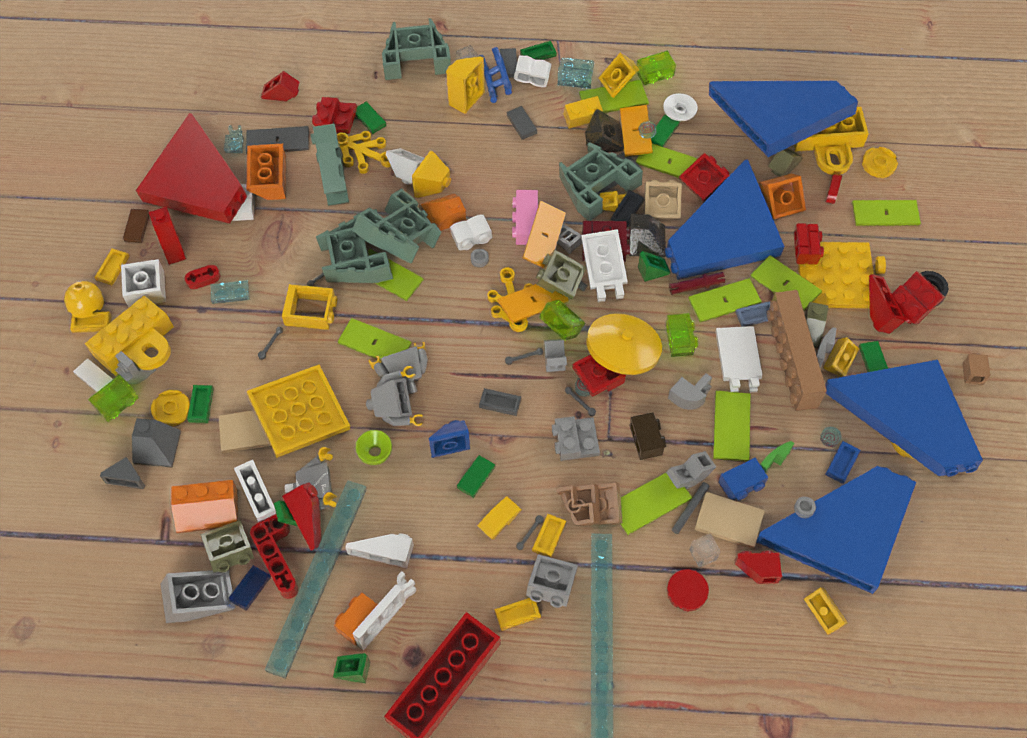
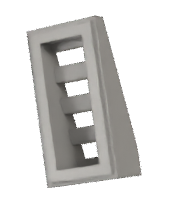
M563 224L561 228L563 232L559 235L557 244L570 254L582 244L581 235Z

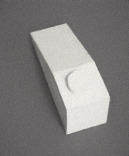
M400 533L398 535L389 534L347 543L345 548L349 555L407 568L414 544L410 536Z

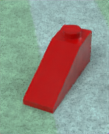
M874 274L869 275L870 317L873 321V327L878 332L890 334L906 320L884 277Z
M308 482L284 494L282 497L312 551L322 546L320 501L316 488Z

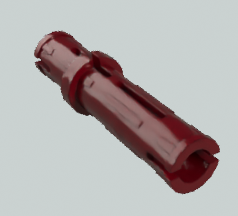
M723 272L712 275L704 274L699 278L669 283V288L672 289L669 291L671 295L703 287L707 289L712 285L724 284L725 278L721 277H725Z

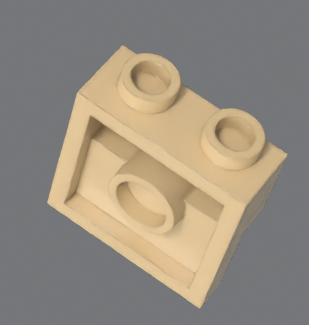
M649 180V182H646L644 219L680 220L682 183H677L675 180H669L667 183L659 182V180Z

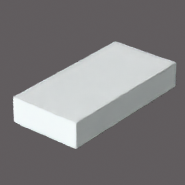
M88 358L73 371L75 375L99 395H103L115 383L114 379Z

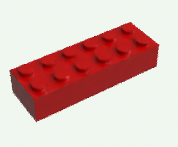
M466 612L384 715L386 722L406 738H429L501 645V637Z

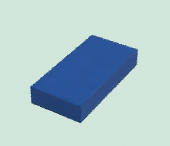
M842 441L825 475L844 484L861 450Z

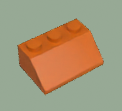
M283 143L247 146V191L267 200L286 199V154Z
M225 480L171 486V506L176 532L184 533L216 529L238 521V489L234 481Z

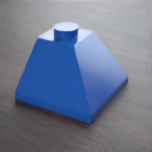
M464 420L451 421L429 437L432 458L470 449L469 431Z

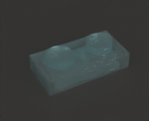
M248 280L210 284L212 304L250 300Z

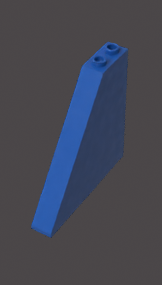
M837 81L709 82V96L767 157L856 114L857 99Z
M748 159L744 160L668 240L665 254L667 258H670L671 271L673 274H676L677 280L766 260L769 256L775 258L782 255L785 246Z
M938 360L828 379L826 381L825 387L827 391L825 394L892 443H895L937 476L947 475L951 477L960 472L972 473L978 469L983 461Z
M876 466L814 501L816 510L811 517L801 518L796 513H793L761 531L756 543L873 594L881 582L916 482L908 476L898 475L886 467Z

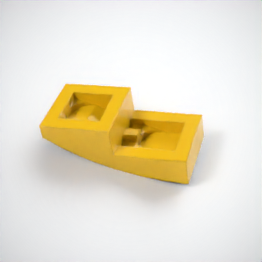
M618 191L600 193V197L603 199L602 210L615 212L626 194L618 195Z
M506 496L477 526L494 540L502 529L515 519L522 509Z

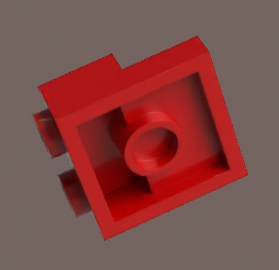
M322 97L321 102L316 104L317 114L312 116V124L314 126L335 124L337 133L350 134L356 115L357 104L340 102L339 98Z
M703 153L679 176V179L703 202L715 192L730 174L725 167H720L716 164L717 161L713 156H708L706 153Z
M916 271L903 285H900L892 293L901 312L904 314L906 322L909 324H919L945 298L919 271Z
M591 354L572 364V368L592 397L606 389L609 392L625 383L626 374L616 373L603 367Z

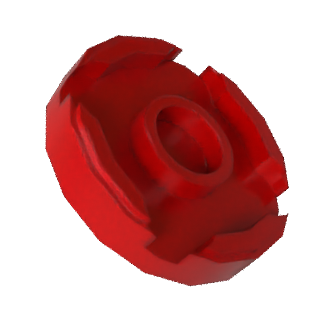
M690 569L680 570L674 573L668 582V599L672 605L683 609V611H696L708 599V582L697 571Z

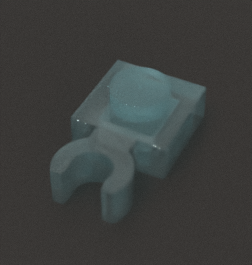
M229 125L230 135H225L224 151L225 153H243L244 137L241 125H238L236 131H233L232 125Z

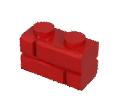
M798 223L793 232L796 263L817 265L820 258H823L824 247L820 246L822 231H819L818 224L807 225L806 223Z

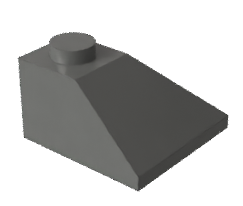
M136 418L132 434L133 464L173 467L181 431L157 420Z

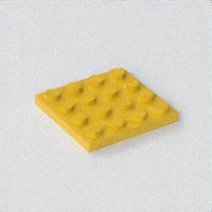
M820 242V246L824 247L823 258H820L817 265L808 263L797 264L798 274L822 290V293L813 303L827 305L828 308H870L869 275L874 274L869 242Z
M320 364L247 391V396L276 458L350 430V424Z

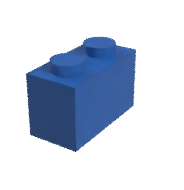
M755 457L722 473L718 483L729 499H737L739 501L747 497L748 493L752 491L758 492L765 487L768 476Z

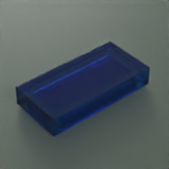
M253 565L230 595L229 601L247 611L270 580L271 575Z

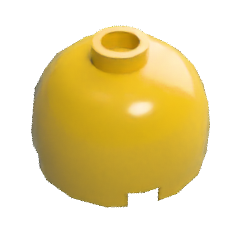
M80 281L67 288L64 295V303L67 311L72 316L84 318L94 315L93 312L97 309L98 311L102 309L104 297L95 284L89 281Z

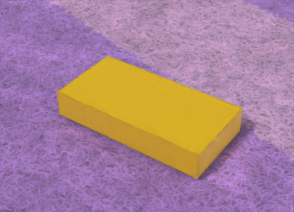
M112 248L94 277L96 281L113 286L121 272V265L126 264L130 257L129 254Z
M110 311L93 312L94 315L84 318L72 316L71 332L101 331L111 322Z
M547 514L532 552L552 558L566 525V520Z
M530 598L494 609L501 631L541 618L537 603Z

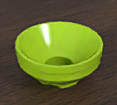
M370 430L363 433L356 442V453L359 459L369 465H378L385 462L392 452V443L389 436L379 430ZM374 447L381 450L378 456H371L369 451Z

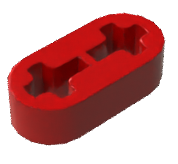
M833 174L826 203L835 204L842 175Z
M207 265L188 272L184 279L188 288L198 289L216 283L221 275L217 266Z

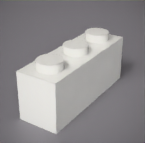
M250 460L235 467L234 470L258 522L276 514L273 502L254 461Z

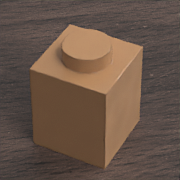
M979 353L968 354L962 363L965 383L985 384L991 376L988 355H980Z

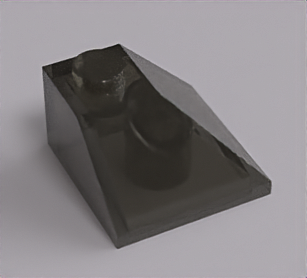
M599 109L595 110L585 131L587 147L590 142L601 147V150L607 153L624 151L620 122Z
M631 214L629 223V256H640V253L644 251L659 257H666L665 225L649 214Z

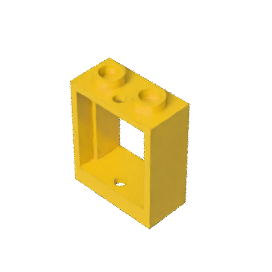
M289 284L282 313L284 325L329 330L330 323L334 322L333 308L337 306L338 301L333 288ZM298 299L327 301L324 318L295 315Z

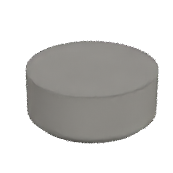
M476 249L471 253V263L475 267H484L488 264L489 255L486 250Z
M800 497L794 505L795 513L801 518L811 517L816 510L815 502L809 497Z

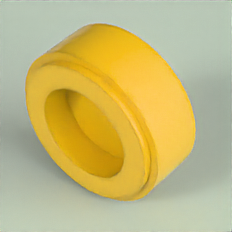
M877 256L875 258V271L878 275L885 274L886 272L885 256Z

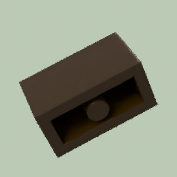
M654 412L631 417L629 426L639 459L643 460L663 455L666 440L660 434V421L655 418Z

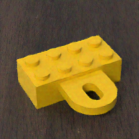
M857 107L856 114L794 144L795 151L814 150L817 165L822 171L831 175L834 173L839 175L846 173L853 161L851 148L864 147L869 135L862 107ZM830 154L837 155L840 165H834L831 162Z
M142 296L89 339L85 345L93 357L115 376L118 374L115 369L118 368L117 364L119 363L115 356L120 351L132 360L138 368L153 370L162 366L170 357L171 347L163 336L173 329L174 325L163 310L146 296ZM149 348H154L158 351V354L151 358L145 354V351Z

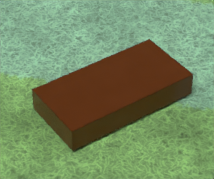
M130 210L123 235L124 242H143L150 216L149 210Z

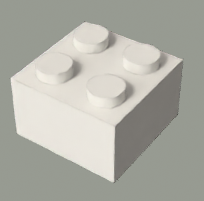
M159 259L121 265L122 295L128 307L133 305L142 296H146L154 304L166 302L164 270Z

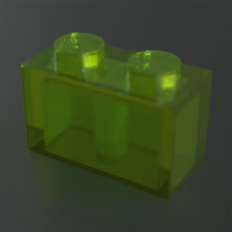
M667 50L638 59L637 67L640 70L637 74L643 85L653 84L657 81L673 77L676 64Z
M560 300L548 302L539 315V318L564 341L576 338L586 324Z
M690 313L667 315L665 327L671 357L694 355L695 348H698V338L693 333L695 331L694 320H691Z
M118 375L88 400L94 409L109 422L118 417L125 408L133 405L139 397L135 390Z

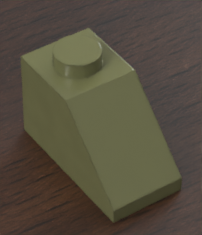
M786 148L776 153L768 167L773 169L771 172L779 177L781 175H788L802 161L803 157Z
M809 302L805 318L814 348L819 349L826 324L828 306Z

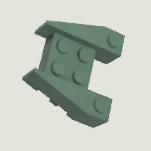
M428 18L429 25L396 28V22H393L389 38L386 40V47L382 52L385 80L402 78L401 61L433 58L435 75L446 74L447 68L451 65L449 46L444 42L443 36L437 31L436 25L431 18Z
M335 124L313 127L314 133L311 134L312 145L316 144V157L320 166L323 189L327 197L328 206L349 203L341 149L338 143Z
M590 142L588 143V154L569 167H566L562 162L559 163V177L576 210L587 221H591L602 213L603 199L597 193L615 181L626 192L628 190L633 191L642 185L643 171L631 160L626 158L623 160L613 152L609 154L601 150V147Z
M402 188L391 194L384 210L389 214L387 217L383 218L373 209L368 208L359 213L352 229L365 241L409 263L413 262L418 252L419 246L417 244L424 241L431 248H434L442 233L435 223L431 224L427 219L428 214L424 210L421 211L419 209V203Z
M359 213L353 216L354 219L347 223L344 221L338 224L339 227L329 232L327 230L316 236L321 251L329 250L332 265L322 267L327 282L378 283L393 279L387 253L382 252L369 256L366 241L352 230Z

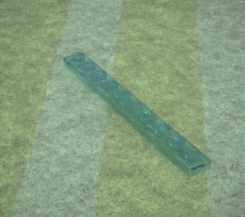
M347 480L265 667L266 672L286 679L367 491L366 486Z
M591 534V738H613L612 534Z

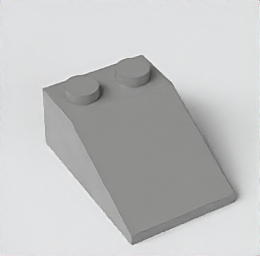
M213 570L168 573L160 583L166 623L191 621L235 609L229 570L224 573L219 571L214 573Z

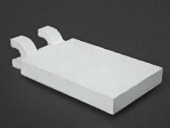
M618 229L581 235L590 289H596L598 303L605 302V290L615 289L616 300L623 299V284H627L628 281Z
M754 326L716 328L715 333L723 381H729L730 392H739L740 380H748L749 392H757V387L760 386L759 379L762 378V370Z
M402 571L397 576L398 584L389 591L352 633L357 645L362 650L371 643L406 603L405 600L416 592L415 582L410 579L407 583L404 579L405 573Z

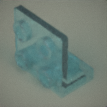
M561 58L558 68L557 85L591 89L594 61Z

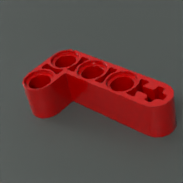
M274 514L252 526L250 535L283 598L291 599L297 595L299 588L276 544V541L289 534L291 528L290 524L286 523L279 529L275 528L277 524L282 522H279L277 515ZM266 533L264 537L257 538L258 534ZM274 549L273 554L265 555L268 550ZM279 566L283 567L282 571L278 573L274 572L275 568ZM287 580L290 588L286 589L282 581Z

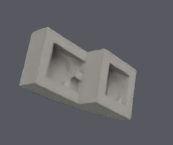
M833 327L828 331L816 353L820 368L825 359V352L831 353L835 344L837 328Z

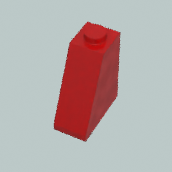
M167 206L150 211L149 215L168 264L171 265L186 260L178 232Z

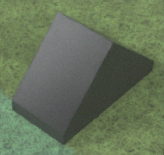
M127 457L105 469L100 474V477L106 484L138 489L145 488V484Z

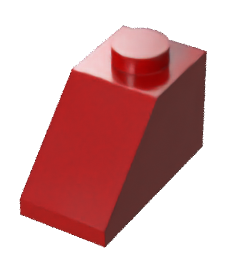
M282 71L264 84L261 98L287 102L298 95L300 82L285 71Z

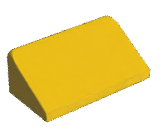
M848 337L838 339L823 368L839 377H845L859 348Z
M823 587L818 588L804 598V601L827 635L848 624Z

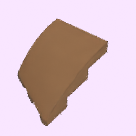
M619 483L590 484L578 487L572 485L556 488L557 494L562 498L564 506L570 512L576 526H600L623 523Z

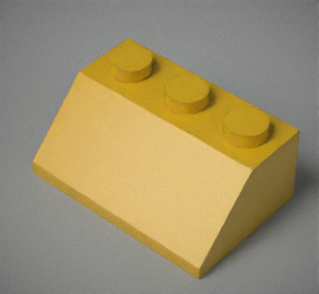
M481 56L458 59L446 70L449 106L464 114L485 93L484 58Z

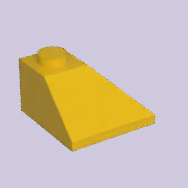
M620 52L599 76V80L611 97L614 98L640 69L633 60Z
M431 150L412 174L414 197L420 198L442 193L445 187L447 188L451 183L449 168Z

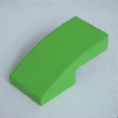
M790 441L777 447L762 461L760 465L765 473L773 462L780 466L791 452L794 442Z

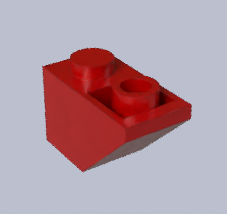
M770 550L760 553L742 551L737 554L734 560L735 565L757 584L779 583L782 578L779 553H773Z

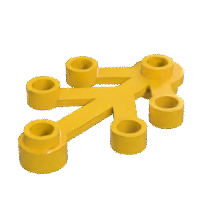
M363 131L352 136H348L346 133L337 134L345 167H352L354 165L353 157L350 156L348 148L354 150L358 161V170L361 174L369 171L368 163L365 162L363 155L380 161L381 165L386 168L391 167L386 152L380 154L369 149L373 147L378 149L385 148V138L378 137L376 140L371 141V133L369 131ZM360 140H362V142H364V143H360V144L354 143V142L360 141Z
M505 267L500 271V280L505 283L507 294L509 295L515 292L513 286L515 272L512 268ZM525 284L524 288L530 287L533 284ZM490 290L487 294L488 301L492 303L498 302V298L503 297L496 290ZM495 305L491 308L492 317L506 320L513 331L522 332L528 327L527 318L512 324L500 306Z

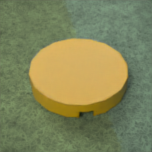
M873 147L865 152L862 166L869 175L876 178H886L894 174L898 162L895 153L890 149Z
M164 391L152 402V416L155 420L172 427L180 425L188 418L190 401L181 391Z

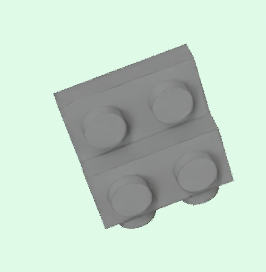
M574 416L555 419V424L552 425V434L557 437L555 452L560 455L561 461L600 456L593 417L576 420Z
M538 554L528 583L526 596H529L535 602H540L541 600L550 602L556 608L561 606L567 607L578 565Z

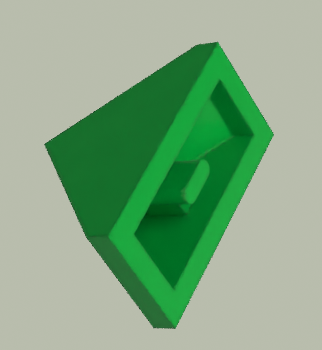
M644 251L640 253L638 269L644 282L671 273L664 258Z
M361 653L338 656L333 678L366 684L370 667L368 655Z

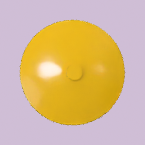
M626 314L604 315L596 319L588 330L586 344L589 353L600 365L613 372L626 375L642 374L654 368L660 359L662 342L658 333L648 323L637 317Z

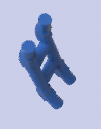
M498 47L492 48L497 66L489 69L484 58V77L492 103L497 102V87L504 85L505 94L510 95L512 93V84ZM500 72L501 78L493 82L491 76Z

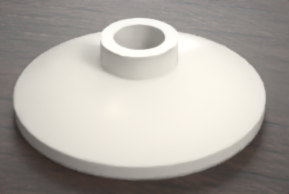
M678 93L666 98L663 109L665 114L671 119L687 121L696 115L698 106L692 97Z

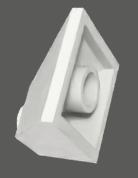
M401 148L386 151V156L396 177L402 179L403 183L411 185L413 183L412 174L424 160V157Z

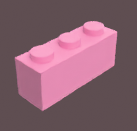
M516 190V197H513V208H516V212L512 213V223H516V227H512V238H516V245L527 244L538 208V190Z

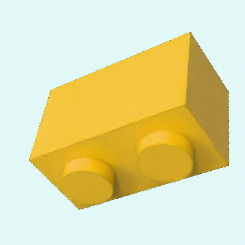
M598 96L566 104L563 115L568 129L601 120L603 110Z

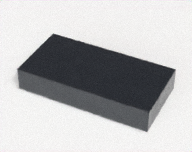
M628 190L610 220L627 221L628 227L645 201V198Z

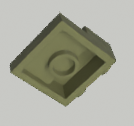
M554 250L550 255L547 254L542 262L545 266L536 275V279H538L536 285L551 293L557 291L572 299L587 267Z
M240 520L200 534L214 573L218 571L224 573L231 566L237 564L245 565L249 563L250 559L254 558Z

